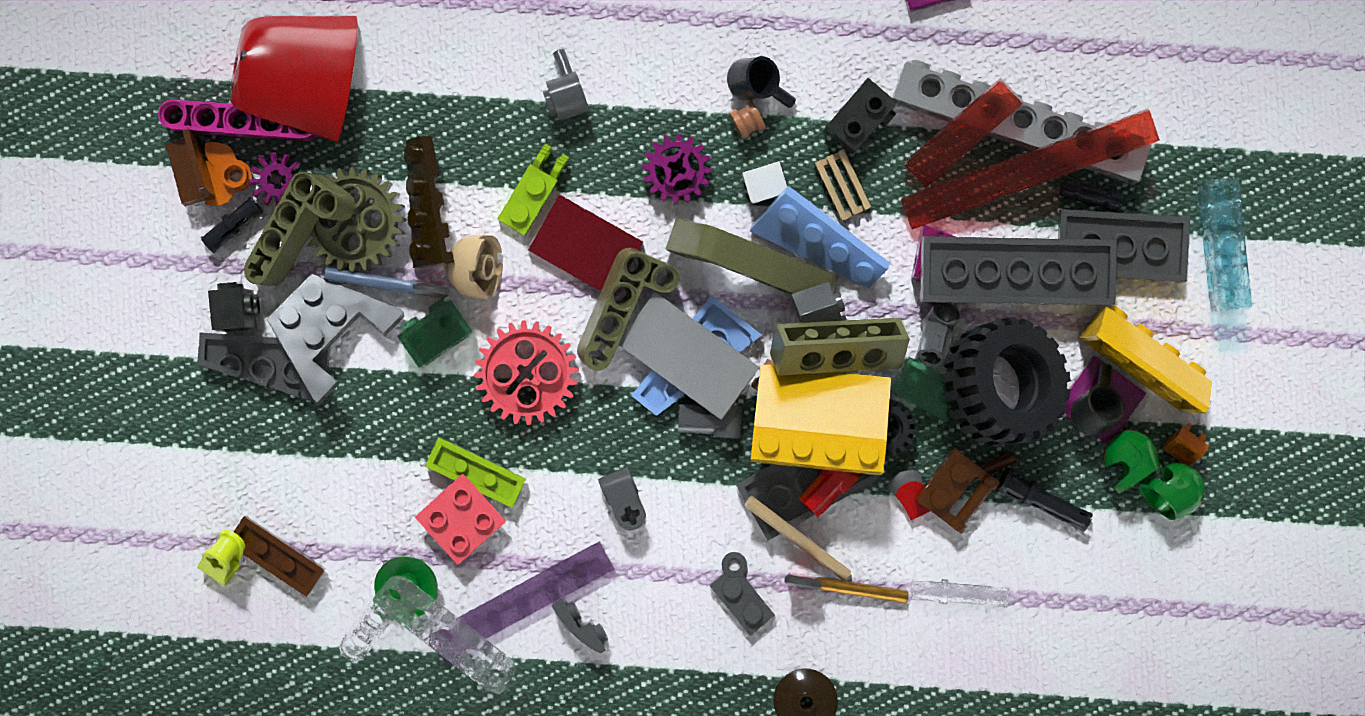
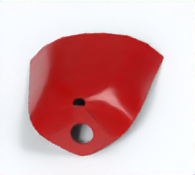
M264 16L248 21L241 28L232 71L230 102L236 108L251 115L338 142L345 118L357 44V16ZM246 51V58L241 61V52Z

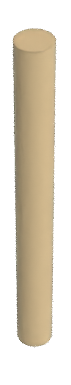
M751 496L746 501L745 507L841 580L845 581L850 576V569L756 498Z

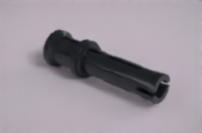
M1008 467L1003 471L998 480L1001 484L995 493L998 495L1006 494L1018 500L1019 505L1023 507L1031 505L1083 532L1088 528L1092 520L1090 518H1092L1093 513L1039 488L1037 481L1033 479L1028 481L1013 474V470Z

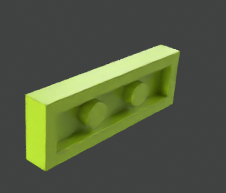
M438 437L425 464V467L454 481L464 474L481 494L511 508L514 507L527 479L441 437Z

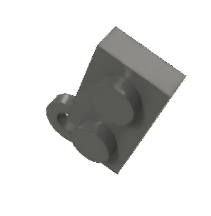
M729 552L723 557L721 562L724 573L709 584V586L751 636L773 618L775 614L743 576L747 568L745 557L739 552ZM734 558L740 561V568L736 571L730 570L728 567V562Z

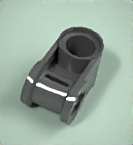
M626 466L599 478V485L608 505L612 508L618 524L626 530H635L641 527L645 522L646 513L628 467ZM629 506L632 510L638 509L640 515L636 517L637 523L635 525H632L630 521L624 522L622 518L626 514L625 508Z

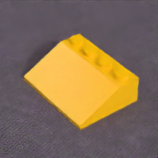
M1112 305L1110 308L1102 306L1098 309L1078 339L1182 413L1207 412L1210 406L1212 381L1205 376L1207 371L1193 361L1187 364L1179 358L1180 351L1166 342L1163 345L1152 339L1155 334L1141 324L1137 326L1131 324L1126 320L1128 315L1117 306Z
M761 364L751 462L882 475L884 473L891 378L841 372L778 376L774 365Z

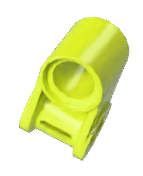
M226 529L222 530L217 537L215 545L213 544L202 555L197 569L221 585L226 586L241 564L240 560L245 549L244 541L236 533Z

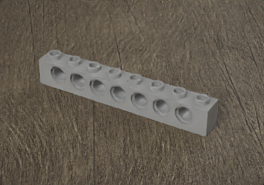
M913 59L912 63L905 62L892 96L898 102L896 105L1131 185L1140 181L1152 146L1144 143V137L1126 132L1124 136L1113 132L1114 127L1101 122H1095V125L1083 122V117L1076 113L1066 111L1062 115L1053 112V107L1049 104L1034 101V104L1021 101L1022 96L1014 92L1004 91L1003 94L992 91V86L985 82L974 80L971 84L960 80L961 75L949 70H943L942 73L930 70L931 65L920 60ZM922 83H934L938 89L937 96L927 97L924 95L921 89ZM953 93H964L968 98V105L964 108L957 107L952 101ZM991 102L997 106L998 116L996 118H989L984 114V103ZM1015 113H1023L1027 116L1029 120L1027 128L1022 129L1015 125L1013 120ZM1046 123H1053L1058 127L1059 136L1057 139H1051L1046 136L1044 132ZM1082 133L1088 137V149H1080L1076 145V134ZM1107 144H1114L1118 147L1120 155L1117 160H1112L1106 155L1105 149Z

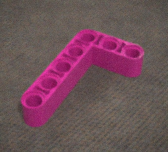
M167 100L159 107L158 118L161 124L179 133H183L182 130L189 128L195 134L298 142H312L318 138V135L309 132L300 134L298 129L279 124L278 128L274 131H267L265 126L266 119L246 113L233 106V104ZM181 108L183 112L181 121L177 124H172L170 122L171 112ZM207 111H213L215 114L214 122L210 126L204 127L201 120L202 116ZM240 113H245L247 115L246 125L241 129H235L234 118Z

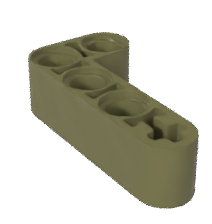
M307 172L295 174L245 263L244 275L246 279L256 285H280L288 275L319 217L337 221L350 219L355 211L354 198L326 176Z
M633 248L621 250L613 262L578 344L577 355L580 361L595 371L607 368L614 357L643 287L646 286L661 293L672 292L676 289L680 280L677 269ZM632 257H638L639 265L637 269L628 272L627 262ZM661 269H666V280L657 284L655 280L656 274ZM620 287H625L626 296L621 301L616 302L614 300L615 291ZM607 317H613V326L607 331H602V321ZM596 335H599L601 338L606 340L605 343L602 342L600 339L598 341L596 339ZM591 350L600 351L598 357H590L589 353L591 352Z

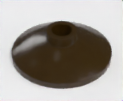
M801 668L789 672L779 681L774 692L773 704L777 716H834L837 710L838 697L833 683L826 675L814 669ZM803 697H810L812 699L810 707L803 708L800 705Z

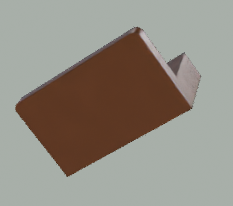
M189 128L182 130L183 139L165 144L180 201L185 207L216 197L200 138Z

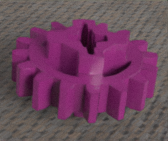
M677 134L673 142L670 141L667 135L664 136V145L662 146L654 142L652 145L655 153H645V157L650 161V164L642 165L643 171L650 172V175L644 178V182H653L654 184L650 193L653 195L660 191L662 193L660 200L664 202L670 196L674 205H677L679 197H683L686 203H690L691 193L700 197L702 193L698 187L700 185H709V181L703 178L704 175L712 174L711 168L704 167V164L710 161V156H701L700 154L704 146L701 144L696 148L693 147V137L691 136L686 142H682L681 134ZM679 148L678 153L673 156L667 157L662 155L670 149ZM691 154L697 160L699 173L690 167L688 160ZM684 157L682 169L685 171V174L678 173L673 181L670 182L672 170L669 168V165L675 166ZM655 166L664 171L666 179L663 185L656 177ZM683 182L692 183L690 187L684 190H674L677 184Z

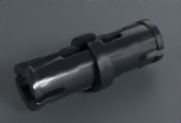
M249 196L245 202L229 215L225 213L221 217V222L204 236L200 237L201 241L212 253H215L234 235L240 236L243 233L242 229L258 215L262 214L263 210Z

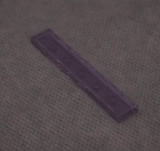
M599 540L430 631L429 634L443 660L446 661L615 570Z

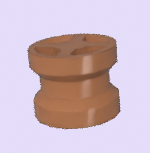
M752 100L747 102L743 109H734L729 112L730 118L742 140L749 138L750 133L755 130L762 131L766 129L765 123Z

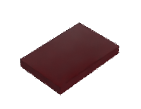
M559 194L528 251L601 292L617 254L625 248L640 250L644 242ZM632 257V258L629 259V261L627 262V266H626V267H627V271H628L629 267L631 266V264H632L633 260L635 259V257Z

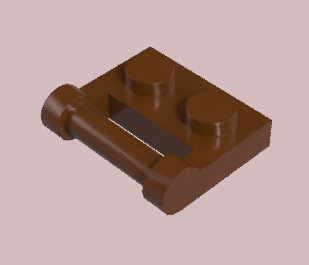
M953 448L915 499L957 532L963 534L968 527L966 525L968 520L992 489L996 491L1001 482L956 448ZM978 477L982 480L981 484L957 515L951 514L949 510L973 479Z

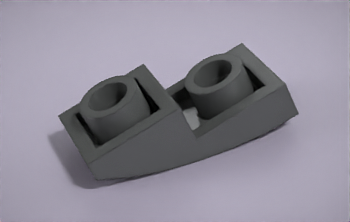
M565 597L553 603L552 608L576 638L600 654L606 651L607 646L604 642L609 639L600 623L595 625L592 619L580 625L578 620L582 616L573 601L568 603Z

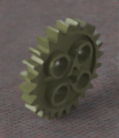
M350 167L349 175H347L345 170L337 169V179L327 173L326 177L348 193L353 189H358L360 198L355 204L354 214L357 215L355 219L358 224L356 226L350 225L353 221L350 218L346 221H337L333 228H329L326 219L319 217L310 233L313 239L307 244L308 247L314 248L319 246L315 256L322 258L327 255L325 264L328 266L334 265L337 261V270H345L349 264L350 272H358L360 263L363 270L369 271L371 268L370 261L381 266L382 259L380 255L391 258L393 255L389 250L390 245L400 247V243L394 239L395 236L405 235V231L398 228V223L407 221V218L398 216V212L403 210L405 205L395 204L394 202L399 198L400 193L396 191L389 193L393 184L389 181L381 184L382 175L376 173L371 178V171L365 168L360 176L358 169L355 167ZM373 198L374 203L366 208L369 200ZM379 211L382 215V223L377 228H373L370 218L374 212ZM342 232L339 236V239L335 241L334 236L337 233ZM357 234L360 239L359 247L351 251L348 246L349 238Z

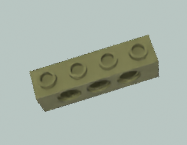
M900 318L776 324L770 356L778 376L899 369L903 366L910 338Z

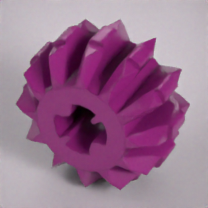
M272 152L270 154L272 164L270 165L267 164L263 157L258 158L259 163L264 167L263 171L256 167H251L250 172L260 175V179L249 180V185L261 184L262 187L256 190L253 195L257 198L265 191L267 196L263 204L266 206L269 205L272 196H276V205H278L281 195L284 194L291 179L294 177L291 172L300 166L298 162H295L287 168L285 166L289 160V155L284 154L281 164H278L277 155L275 152ZM278 171L280 176H285L286 183H281V189H274L273 184L267 183V176L272 177L270 172Z

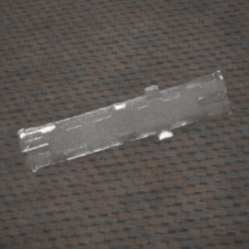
M916 579L911 581V586H913V588H910L911 600L939 601L940 605H947L948 602L1002 606L1004 608H1007L1009 605V601H1007V598L1010 599L1009 587L949 583L948 579H941L940 582Z

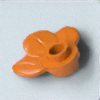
M219 142L205 143V153L208 159L206 163L216 196L205 200V204L222 206L232 199L235 192L247 189L250 186L248 181L253 178V175L250 172L251 168L249 165L241 160H237L231 147ZM239 170L242 173V178L240 181L234 182L232 174L234 171Z

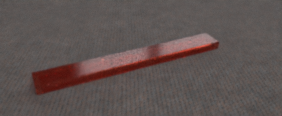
M1145 109L901 198V202L910 227L913 230L1160 141L1151 112L1149 109Z

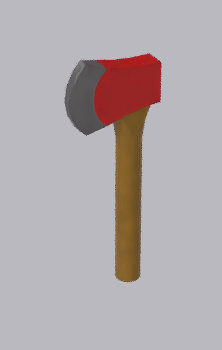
M792 572L788 573L784 581L786 585L819 589L900 603H907L908 591L824 577H812Z

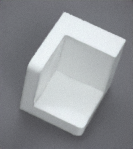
M780 162L749 170L741 175L750 201L753 204L774 197L776 199L787 188Z

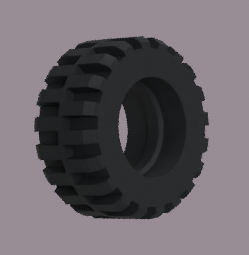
M1015 317L1004 318L967 330L960 336L959 340L952 344L950 347L952 354L947 355L943 367L947 368L946 373L942 374V385L946 386V392L943 393L945 403L949 402L951 406L949 412L954 420L958 419L960 421L959 427L966 434L973 433L972 438L980 443L1000 447L1039 439L1058 425V418H1062L1067 409L1064 403L1069 401L1071 389H1067V382L1071 381L1070 371L1066 372L1064 363H1067L1064 354L1059 353L1057 349L1059 345L1054 338H1048L1047 331L1040 326L1033 327L1034 324L1029 320H1018ZM998 356L1005 359L1011 365L1018 379L1019 398L1014 410L1001 400L994 386L993 368Z

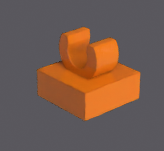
M1190 423L1167 439L1162 448L1175 459L1189 466L1204 456L1209 447L1204 442L1206 439L1204 433L1196 437L1189 431L1192 427Z

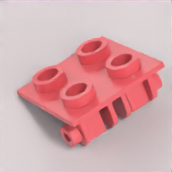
M464 474L460 475L415 516L417 521L457 565L506 522Z

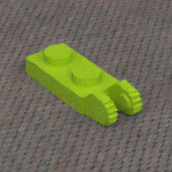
M548 144L542 147L533 165H529L497 218L524 236L527 235L556 187L557 179L569 159L568 156L562 154L556 160L550 175L541 171V166L551 153L552 147Z

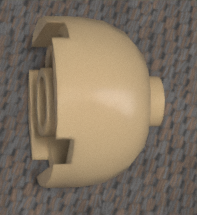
M469 235L459 239L450 250L453 252L454 263L444 264L445 272L448 274L453 288L464 296L474 299H489L487 295L493 296L501 282L503 263L497 264V253H502L501 245L493 235Z

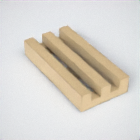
M844 149L814 163L841 222L871 208ZM840 159L859 198L861 205L858 207L835 162L836 160ZM829 164L850 211H844L824 166Z

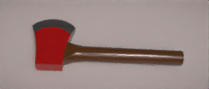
M1008 452L980 465V467L989 474H993L1015 464L1016 460L1013 453ZM906 470L899 472L891 479L887 488L900 501L910 520L930 512V510L915 499L923 488L921 472ZM975 477L971 483L976 482L980 479L978 477Z

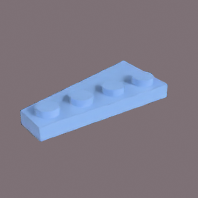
M789 186L761 214L749 230L868 289L888 270L890 265L889 261Z
M711 295L693 318L738 352H741L762 336V334L713 295ZM651 370L631 396L657 416L685 393Z

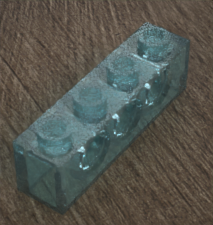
M1239 178L1206 180L1197 184L1210 310L1215 312L1253 307Z

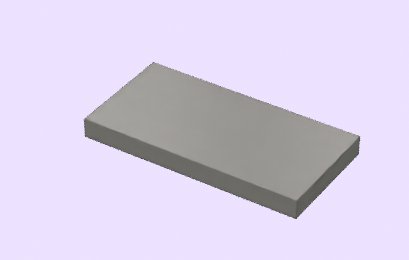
M656 292L653 293L626 330L619 343L620 347L721 420H723L760 369L758 365Z

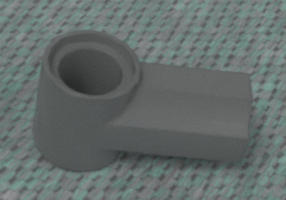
M936 302L920 324L922 334L916 356L919 357L920 363L926 366H942L944 364L953 328L960 318L958 308L951 302Z
M679 405L678 432L712 434V437L741 438L742 406L733 405L723 420H721L701 405Z

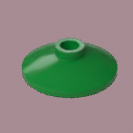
M398 556L388 560L378 570L374 581V591L379 604L388 613L398 618L413 619L424 615L434 605L438 595V582L432 569L420 559L411 556ZM404 580H411L414 583V588L406 587Z

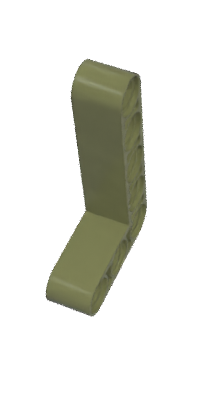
M676 219L665 250L674 254L717 265L788 294H794L829 282L834 292L838 276L722 229L702 223Z

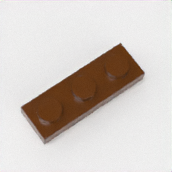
M243 516L233 531L245 543L244 556L306 597L309 596L326 570L325 567L248 516Z

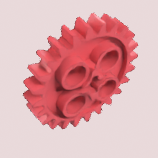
M522 320L518 330L513 323H509V333H505L500 328L496 329L499 339L495 340L487 337L486 339L491 345L490 349H479L485 355V359L475 360V364L483 367L481 372L475 373L474 377L482 378L484 383L478 385L476 390L487 391L482 402L490 400L494 402L490 410L491 412H495L499 408L503 409L501 415L503 420L511 413L513 414L514 424H518L521 416H525L527 425H531L535 415L541 423L545 422L544 412H548L553 417L557 416L554 406L558 405L559 407L566 408L567 406L562 400L563 396H574L568 390V386L578 385L576 380L570 378L571 374L579 371V368L570 367V362L574 361L577 356L566 354L571 344L560 345L559 342L563 334L559 333L551 337L552 327L549 325L541 332L538 321H535L532 329H528L526 321ZM522 341H530L534 346V353L528 359H522L517 354V346ZM545 350L547 355L531 372L534 378L532 380L525 378L517 386L516 390L511 395H508L506 393L507 389L522 374L519 368L522 365L529 367L541 351ZM547 362H553L558 367V375L551 381H547L541 376V368ZM505 364L512 369V378L507 383H501L496 379L495 373L500 365ZM526 386L534 388L537 394L536 400L530 405L522 403L519 397L521 389Z

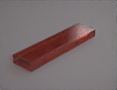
M1000 77L905 161L904 166L927 188L1023 104V100Z

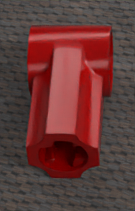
M821 469V474L797 499L818 518L832 505L833 501L841 493H846L863 474Z

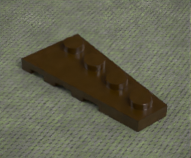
M418 136L408 139L404 149V159L408 170L406 192L409 195L410 210L407 221L411 228L409 255L413 262V268H427L454 263L453 252L446 251L444 239L450 236L448 223H442L440 217V209L444 205L443 195L438 188H435L434 181L438 179L439 172L432 136Z

